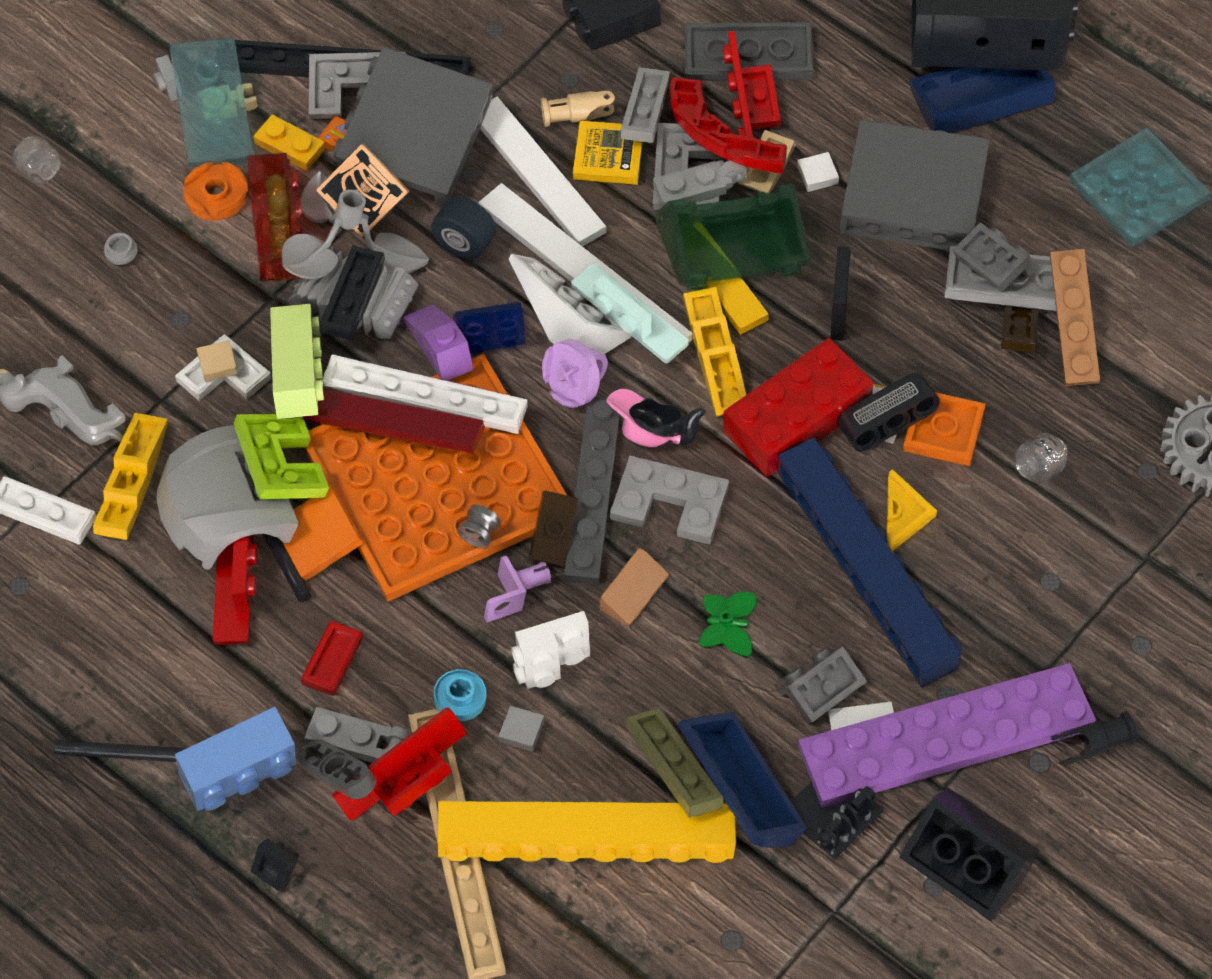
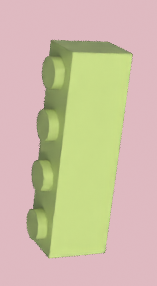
M311 304L270 308L272 380L277 419L318 415V401L324 400L322 380H317L323 379L320 358L322 357L319 316L312 317Z

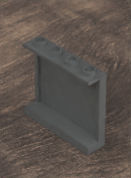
M382 47L379 57L374 56L370 62L368 69L370 78L367 85L362 83L356 98V102L359 104L356 111H350L344 127L347 132L344 139L339 138L335 144L333 157L336 158L337 168L361 144H365L403 185L434 195L435 205L443 207L445 202L453 196L492 101L493 84Z
M860 120L841 213L840 234L950 250V246H957L975 228L990 139L980 138L975 135L967 136L947 133L942 130L920 129L908 125L899 126L880 121Z

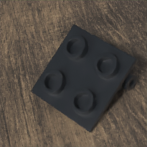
M811 781L791 801L807 826L803 834L834 860L884 811L873 800L876 797V793L868 786H865L863 789L858 788L855 791L854 799L822 808Z

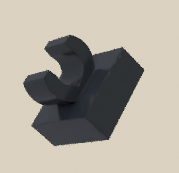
M267 838L258 845L250 872L277 891H280L288 885L292 870L296 867L299 854L296 852L291 855L283 849L284 843L278 842L275 844Z

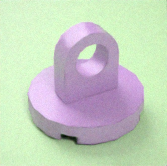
M566 339L550 346L545 352L542 362L545 384L549 383L552 391H549L550 394L561 405L570 408L591 402L597 394L600 380L603 378L608 366L606 355L594 349H588L580 341Z

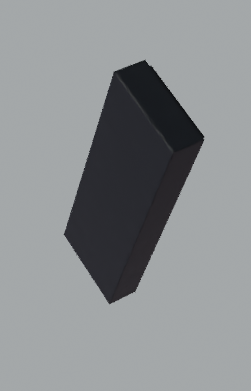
M352 245L319 324L320 333L348 340L353 339L385 261L383 252Z

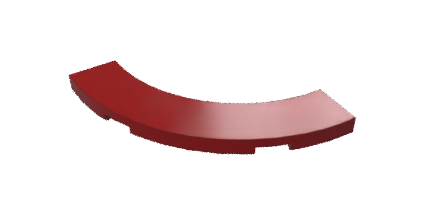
M671 77L669 99L672 113L681 128L695 142L714 154L731 160L734 163L762 171L783 174L787 156L786 145L762 141L747 135H735L731 132L729 126L720 121L715 115H710L707 111L702 93L703 81Z

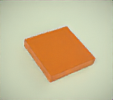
M936 393L940 398L938 409L930 416L908 427L903 451L970 466L986 403Z
M329 485L326 498H310L293 509L299 524L290 543H283L301 578L307 581L362 545L363 541L337 492Z

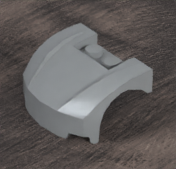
M234 425L203 432L185 442L169 455L157 488L156 499L160 518L179 550L186 548L196 559L203 561L202 567L205 570L212 568L219 554L228 545L246 536L267 534L278 537L283 543H290L299 524L289 499H259Z

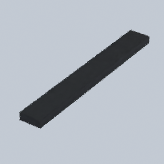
M219 38L213 64L215 71L309 77V54L381 52V50ZM406 52V55L469 76L471 67L470 57Z

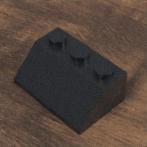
M947 789L933 797L899 858L991 921L1024 880L1040 850L951 789Z

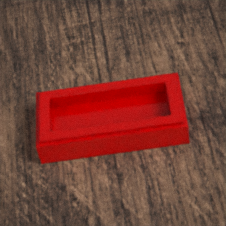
M330 620L301 677V684L335 696L364 638L363 632Z

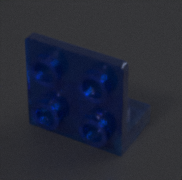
M522 302L457 311L453 314V320L468 342L470 354H478L484 350L497 348L510 349L517 345L526 344Z

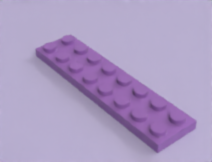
M1068 663L799 739L798 748L823 808L854 799L855 791L858 788L863 789L865 786L870 787L876 793L1079 735L1073 734L1057 740H1051L1052 737L1059 735L1063 731L1094 722L1096 719L1073 668Z

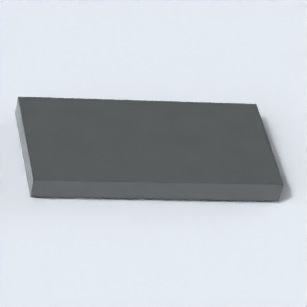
M812 22L685 23V78L701 81L728 80L727 73L732 72L731 65L724 63L722 46L728 44V32L735 31L741 68L771 65L774 80H813Z

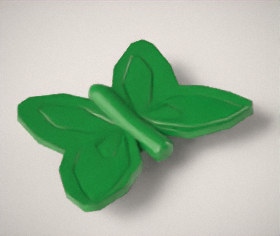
M743 591L732 594L728 599L720 595L708 594L704 596L703 603L705 609L711 615L707 622L711 625L703 631L699 639V646L706 648L724 644L728 650L737 655L750 656L752 643L747 632L740 628L747 627L748 620L740 618L748 616L756 607V595Z

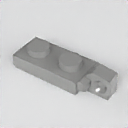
M723 160L713 161L653 178V186L663 210L666 211L726 194V190L733 187V183L746 180L747 169L746 166L734 163L731 160L725 163Z

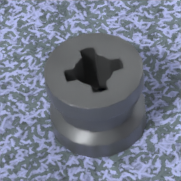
M471 505L467 511L468 518L460 523L457 533L470 545L486 548L491 541L490 534L499 528L501 520L490 509L481 505Z

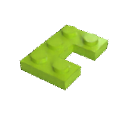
M276 414L236 415L233 425L259 499L326 498L329 486L320 463L287 464L282 448L308 447L311 437L303 416L277 419Z

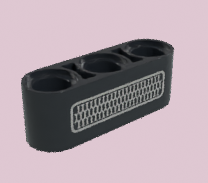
M912 373L846 409L839 416L837 425L855 451H866L930 416L938 409L940 398L921 373Z

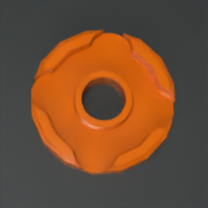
M207 162L194 168L188 174L184 181L183 194L185 204L191 213L201 219L216 221L227 219L237 214L246 204L249 191L246 176L240 168L228 162H222V164ZM215 186L224 188L219 194L208 193V190Z

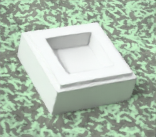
M829 152L797 160V167L807 192L839 184V176Z

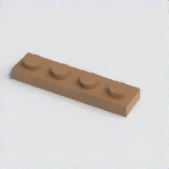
M1085 249L1050 252L1065 387L1099 383L1100 375Z

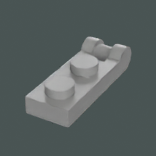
M316 707L304 740L305 744L313 740L322 739L357 759L373 763L408 737L411 732L402 727H388ZM381 742L389 743L388 748L380 749Z

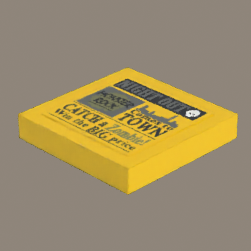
M580 121L573 167V180L638 185L643 142L621 139L622 124Z

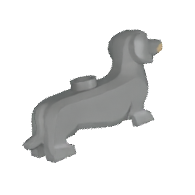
M63 355L57 359L56 367L39 368L25 378L22 374H17L15 377L9 371L0 369V401L8 410L19 412L26 405L39 402L51 410V418L59 428L67 426L82 441L89 445H99L110 439L122 441L126 432V427L122 424L125 422V414L113 403L107 406L108 412L106 414L100 409L94 408L82 385L76 379L70 377L69 372L74 370V368Z

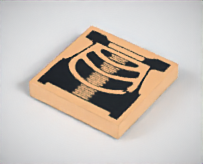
M361 144L316 190L335 211L339 196L343 191L356 190L362 193L366 199L363 214L369 216V231L410 192L365 144ZM362 224L353 228L361 238L364 237Z

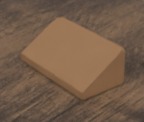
M638 548L600 597V610L630 628L667 580L669 573L646 551Z

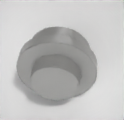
M125 233L111 235L104 246L107 260L117 265L131 262L136 257L138 251L135 240Z

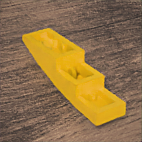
M711 287L683 293V301L715 415L719 417L723 416L725 409L746 396V391L735 346L731 342L726 317L722 313L717 288Z
M134 413L113 457L114 469L103 490L104 502L93 523L94 534L123 540L128 539L155 469L168 425L167 418Z

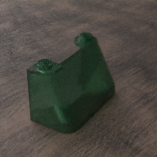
M795 184L778 186V194L758 192L754 197L696 205V201H693L685 206L684 199L668 201L655 214V220L679 285L687 286V290H697L706 287L709 282L781 272L782 276H792L801 273V267L808 264L811 259Z

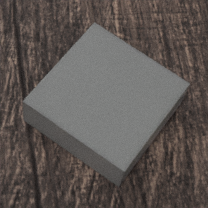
M510 706L498 736L499 742L533 752L545 721L544 715Z

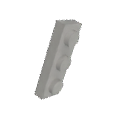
M638 68L621 127V139L653 143L670 83V71Z

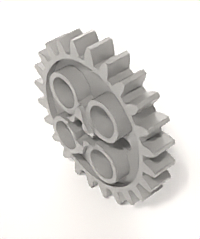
M1199 395L1196 405L1186 400L1183 410L1176 407L1173 417L1167 418L1161 436L1163 441L1160 451L1165 453L1163 463L1172 464L1170 475L1182 474L1179 484L1183 485L1191 481L1193 483L1192 492L1197 491L1201 486L1205 488V496L1209 497L1212 492V451L1210 452L1212 447V424H1210L1212 423V396L1210 402H1206ZM1188 444H1194V445H1196V446H1198V447H1197V448L1191 447V446H1189ZM1208 457V459L1205 462L1199 464V462H1201L1203 459L1205 460Z

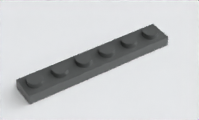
M594 397L590 403H587L574 496L578 498L566 556L564 582L599 585L621 418V415L607 403V398Z

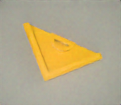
M892 469L888 474L886 538L887 545L893 552L933 520L937 515V510Z

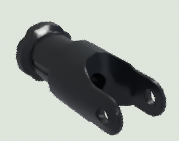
M1128 711L1120 714L1119 718L1103 723L1097 720L1063 731L1051 738V740H1057L1073 734H1079L1084 740L1083 751L1077 756L1059 762V764H1069L1108 752L1109 747L1129 741L1131 744L1138 741V734L1132 717Z

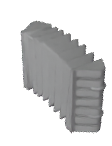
M332 244L327 249L333 251ZM342 250L336 254L338 256V263L332 273L318 279L301 278L288 300L290 305L311 304L312 316L319 312L320 321L322 320L347 257L343 259ZM386 265L381 269L356 331L363 326L365 335L373 328L376 338H391L396 327L400 325V319L409 303L412 302V297L419 286L405 268L398 266L390 273H388Z

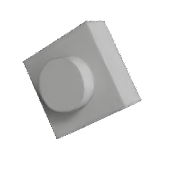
M168 55L156 58L158 72L153 73L159 91L165 90L170 102L182 98L179 80Z

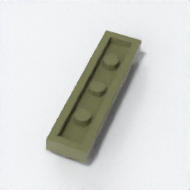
M660 708L627 717V730L689 818L723 808L722 794Z

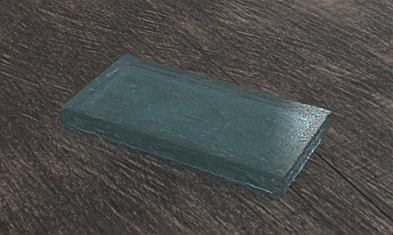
M234 38L170 44L188 167L200 166L209 162L222 164V162L253 161L254 155Z

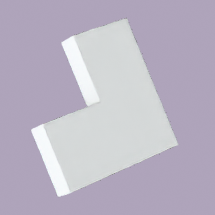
M224 334L213 344L227 340L230 341L238 374L205 382L199 357H196L177 373L175 378L176 382L198 401L202 400L223 381H226L248 400L272 379L271 372Z

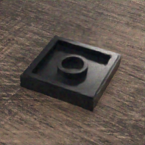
M837 247L831 340L842 341V338L844 339L851 255L849 247Z

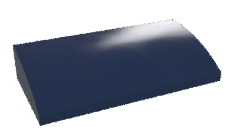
M950 67L909 80V85L920 112L929 129L933 131L942 130L952 133L1054 102L1055 82L1047 70Z
M729 712L681 720L678 724L679 728L751 843L767 848L793 845L807 829V826L735 713Z

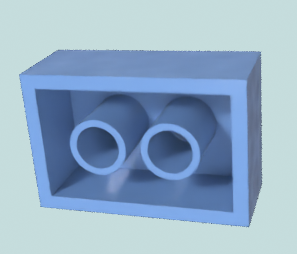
M276 707L268 709L175 754L179 776L197 812L204 808L207 811L214 810L226 802L225 798L237 792L240 795L247 794L259 786L258 782L271 776L273 779L283 777L292 771L291 766L296 765L295 744Z

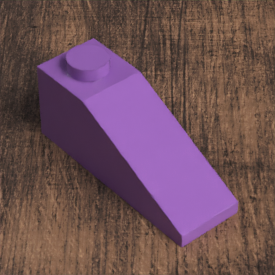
M434 304L403 317L406 326L441 380L448 381L474 370L466 338L455 321Z

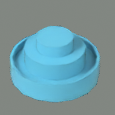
M455 669L446 672L438 679L434 686V704L437 711L441 712L446 707H449L459 721L475 718L482 712L486 704V687L483 680L476 673L468 670Z

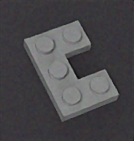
M380 52L309 54L308 115L310 119H333L335 116L342 118L343 88H360L362 83L367 85L370 75H368L370 62L374 56L379 57Z
M658 123L654 178L688 169L689 158L721 159L720 156L695 142L679 124ZM654 189L653 210L665 211ZM719 196L666 211L719 213Z
M629 456L610 511V520L644 528L653 499L684 507L677 528V537L711 545L729 489V480Z

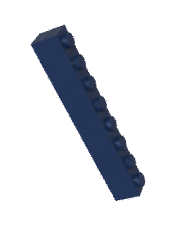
M812 438L779 454L777 473L920 687L922 688L958 670L962 649L957 638L952 634L948 635L935 607L930 608L925 601L924 592L920 584L916 580H911L905 572L906 567L901 556L898 553L893 554L888 547L884 531L881 527L873 525L869 519V512L861 499L856 500L851 492V485L847 477L843 473L839 474L833 466L834 462L828 449L825 447L821 448L816 439Z

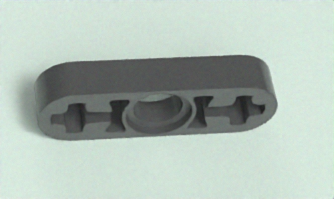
M316 739L307 743L298 754L299 762L309 775L351 799H360L367 796L376 785V777L365 763L322 739ZM343 764L339 770L331 774L336 767Z

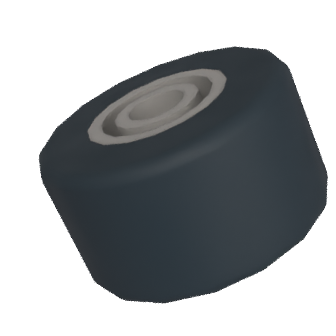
M455 196L449 198L431 223V230L437 242L453 255L463 259H475L481 256L494 237L496 223L492 216L476 202L465 197Z

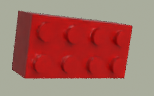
M827 338L725 409L723 414V433L768 478L777 471L779 454L812 438L819 442L839 427L837 420L842 412L873 395L874 382L830 338Z

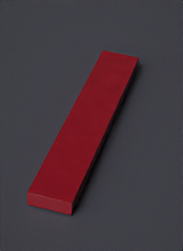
M323 389L324 400L318 401V415L303 416L304 420L471 454H474L485 429L484 421L480 419Z

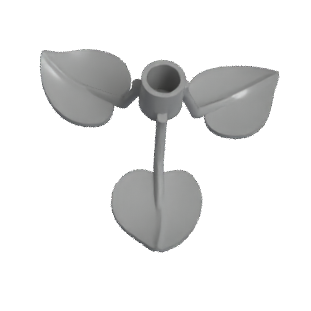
M319 171L306 185L301 196L300 207L302 213L309 220L316 223H323L329 220L334 224L326 241L322 244L315 236L297 234L286 240L281 251L282 266L291 274L306 279L322 278L332 273L337 266L338 256L327 248L331 245L339 227L350 230L362 224L367 247L384 253L385 261L382 268L386 265L388 273L399 266L405 268L410 274L429 262V257L419 247L397 234L379 233L375 237L374 242L372 241L368 226L369 216L363 214L366 199L362 193L356 190L343 191L339 196L335 211L316 191L328 178L322 171Z

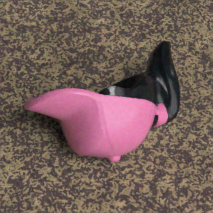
M628 389L616 390L606 400L623 417L622 430L624 436L632 442L645 447H657L667 441L682 446L690 444L697 434L701 417L706 413L705 409L696 408L684 416L675 406L657 403L653 398H643Z

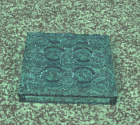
M1145 128L1070 174L1069 180L1131 247H1134L1207 202L1211 193L1148 128Z

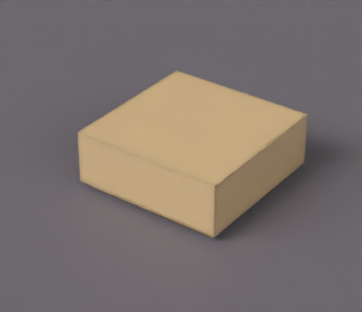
M229 340L196 348L205 382L238 374Z

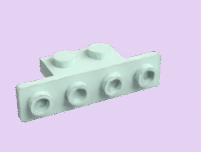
M595 263L591 264L572 280L571 284L574 290L664 363H669L689 345V339Z

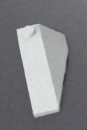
M516 254L510 255L509 261L548 339L553 344L566 339L580 341L588 349H594L606 354L631 337L630 334L626 333L608 316L587 304L588 300L576 290L563 286L565 280L538 260Z

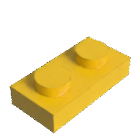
M273 114L253 136L254 144L305 171H308L326 150L324 141Z

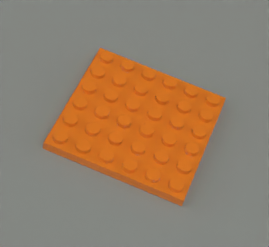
M484 354L471 359L474 370L448 380L449 382L508 395ZM438 375L432 376V378L440 379ZM522 421L518 434L485 427L474 454L326 424L308 431L311 439L308 447L304 448L311 463H320L328 486H332L337 492L363 541V544L358 549L387 602L532 537L542 492L546 490L567 495L524 421ZM471 505L484 506L493 511L501 520L499 528L490 534L491 541L486 548L470 545L457 533L460 523L467 520V511Z

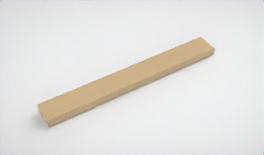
M437 709L408 715L412 733L439 713ZM453 746L440 754L452 770V773L445 777L439 785L426 792L437 844L438 801H466ZM441 857L468 978L489 979L506 975L480 859L477 857H467L463 861H451Z

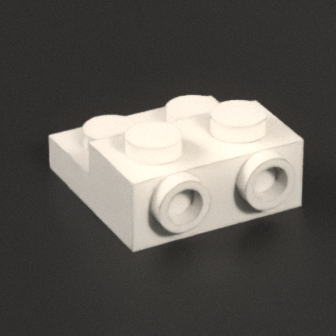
M582 611L515 632L516 646L511 647L515 662L513 669L518 684L525 683L527 689L547 687L553 684L555 680L561 679L560 665H574L590 656L589 625L586 615Z

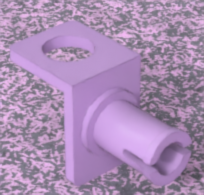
M507 556L501 557L498 577L507 593L487 601L484 614L485 621L490 622L522 611L526 590L551 582V574L549 569L546 568V563L540 562L537 565L517 571L513 568ZM510 602L505 608L495 610L500 604Z

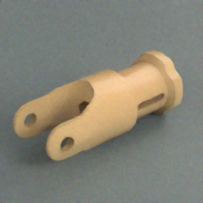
M590 91L568 94L567 98L547 100L546 97L541 98L544 126H550L553 122L570 120L571 123L610 116L614 112L612 103L615 100V96L610 91Z

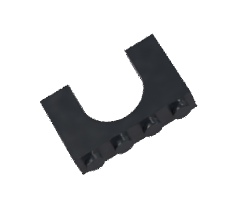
M562 0L565 14L568 18L573 17L578 37L581 41L586 40L591 51L661 25V5L658 0Z

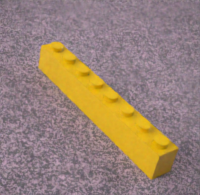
M438 801V857H445L451 861H463L467 857L483 858L487 861L520 858L528 862L538 861L541 858H557L563 862H573L579 858H594L599 862H611L616 858H630L635 862L669 859L672 862L681 863L690 859H705L711 863H720L727 859H733L736 847L735 816L727 803H723V808L689 818L679 803Z

